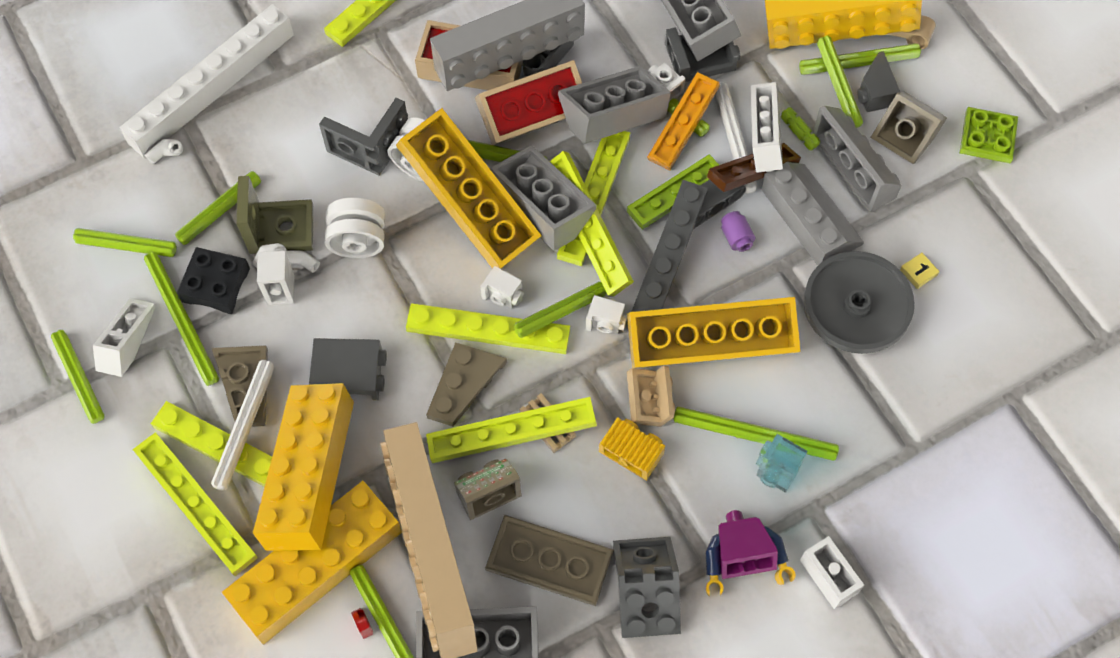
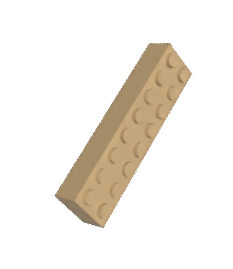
M414 422L383 430L385 442L380 443L383 460L389 477L392 496L395 500L398 519L401 523L405 546L408 550L411 569L414 573L418 596L421 600L425 623L428 627L433 652L439 651L441 658H457L478 652L474 623L418 424Z

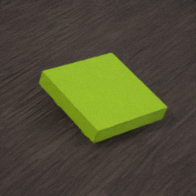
M967 107L959 154L1011 163L1014 154L1018 116Z

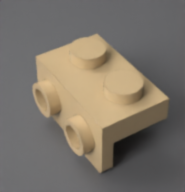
M662 366L657 371L631 368L627 371L631 421L639 425L661 427L673 419L675 404L672 399V378L669 366Z

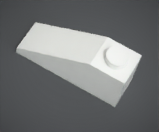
M131 298L126 302L93 344L96 371L120 377L123 376L138 352L155 310L154 303Z

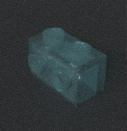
M777 434L772 442L767 440L762 447L756 465L759 466L756 476L766 486L770 488L776 487L786 493L799 472L808 451Z

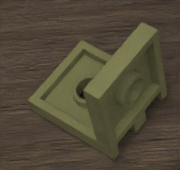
M238 176L236 224L249 254H257L262 245L276 243L283 245L286 251L313 250L312 199L259 202L250 177ZM284 222H291L293 224L289 230L283 231L279 229L280 225Z

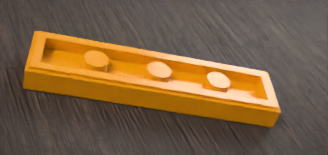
M699 72L696 73L648 154L647 158L649 161L671 171L719 89L720 82Z

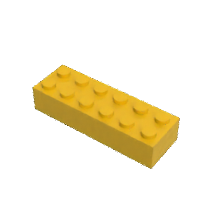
M765 0L770 49H783L789 46H806L817 43L818 39L825 36H830L832 42L842 39H859L864 36L920 29L922 0Z
M443 108L402 137L396 144V147L492 269L494 266L501 269L542 236Z
M795 297L637 311L627 314L632 368L801 352Z
M344 383L290 386L253 530L254 536L266 551L321 550L354 405V401Z
M362 480L331 505L321 550L273 551L223 590L222 594L264 645L350 575L351 569L358 565H363L402 533L400 524Z

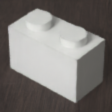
M277 249L258 252L257 283L267 305L294 304L295 275L286 252Z
M829 536L807 549L800 559L802 565L834 609L856 596L864 587L863 582Z

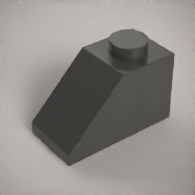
M884 51L877 54L863 77L860 89L857 91L858 100L861 104H864L866 112L888 108L896 94L900 93Z

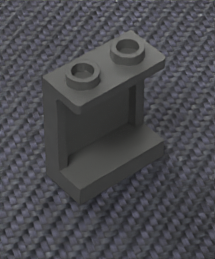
M676 27L666 29L665 46L674 71L680 77L683 75L686 78L685 82L692 81L697 72L710 77L736 70L737 62L741 56L739 47L737 45L734 46L733 41L697 61L683 36L678 35Z
M314 338L309 385L344 383L349 394L371 395L372 400H379V391H384L385 384L384 375H381V366H386V350H382L380 340Z

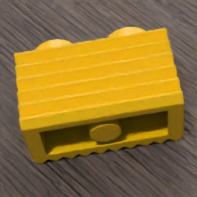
M617 417L600 442L599 452L647 481L663 457L665 445L662 444L663 441L658 436L652 433L646 435L644 432H641L633 421L629 419L623 421Z

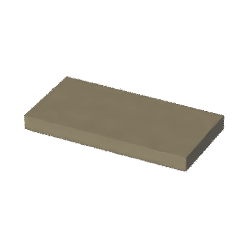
M504 515L485 570L596 606L614 550Z

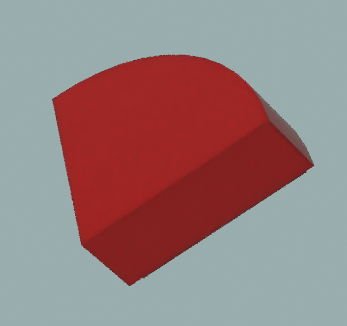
M359 608L352 611L351 614L363 639L373 635V630L364 610Z

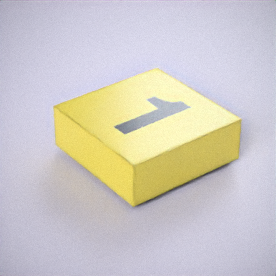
M923 253L902 265L900 269L916 289H919L939 274V270Z

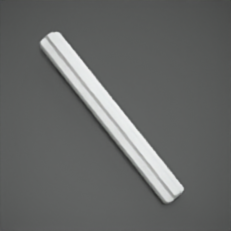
M725 82L720 83L715 96L733 159L735 160L747 156L748 153L728 84ZM756 181L744 185L746 187L745 194L756 191Z
M259 361L211 482L212 486L216 489L223 491L228 489L275 368L270 361Z

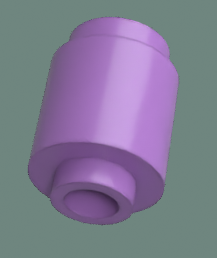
M739 211L726 214L721 219V229L731 249L734 251L738 250L739 252L750 249L756 237L745 216L741 215Z

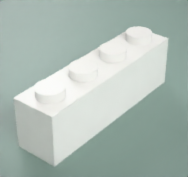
M772 82L751 85L752 148L756 172L783 169L777 84Z

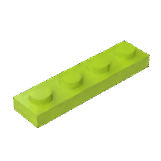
M708 154L628 205L627 213L642 230L671 212L683 180L702 185L709 180L707 178L709 169L719 164Z

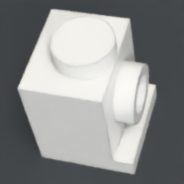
M663 63L661 66L655 64L647 71L671 92L670 100L678 98L684 93L686 78L683 75L680 77L666 63Z
M496 266L493 267L480 286L482 299L487 300L490 297L497 305H506L511 309L514 305L518 306L524 296L522 280Z
M594 295L586 317V330L591 331L592 327H595L600 332L607 334H618L619 330L624 331L628 321L625 314V304Z

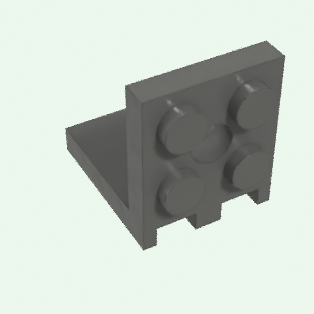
M395 98L370 137L324 116L319 126L326 151L380 176L388 162L392 161L388 156L387 150L396 136H400L399 132L408 120V113L405 101Z
M671 537L613 541L619 584L622 638L681 634L679 569ZM646 603L658 605L651 612H646L642 609Z

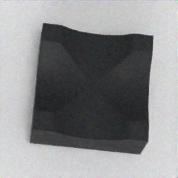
M195 247L177 295L182 303L203 305L224 313L233 314L239 290L250 270L249 264L245 258Z

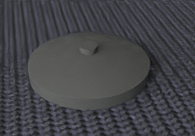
M849 251L827 258L814 269L808 279L804 292V310L813 330L828 344L851 353H874L890 347L904 335L914 313V295L905 275L890 261L868 252Z

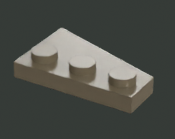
M455 342L427 411V419L453 427L474 403V399L482 389L489 385L498 370L505 366L507 358Z
M266 345L211 348L235 422L259 361H268V348ZM267 389L252 427L265 426Z

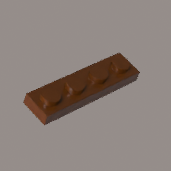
M782 143V163H799L801 157L788 145ZM750 154L710 168L707 178L720 190L726 192L762 179L767 172H756L754 154Z

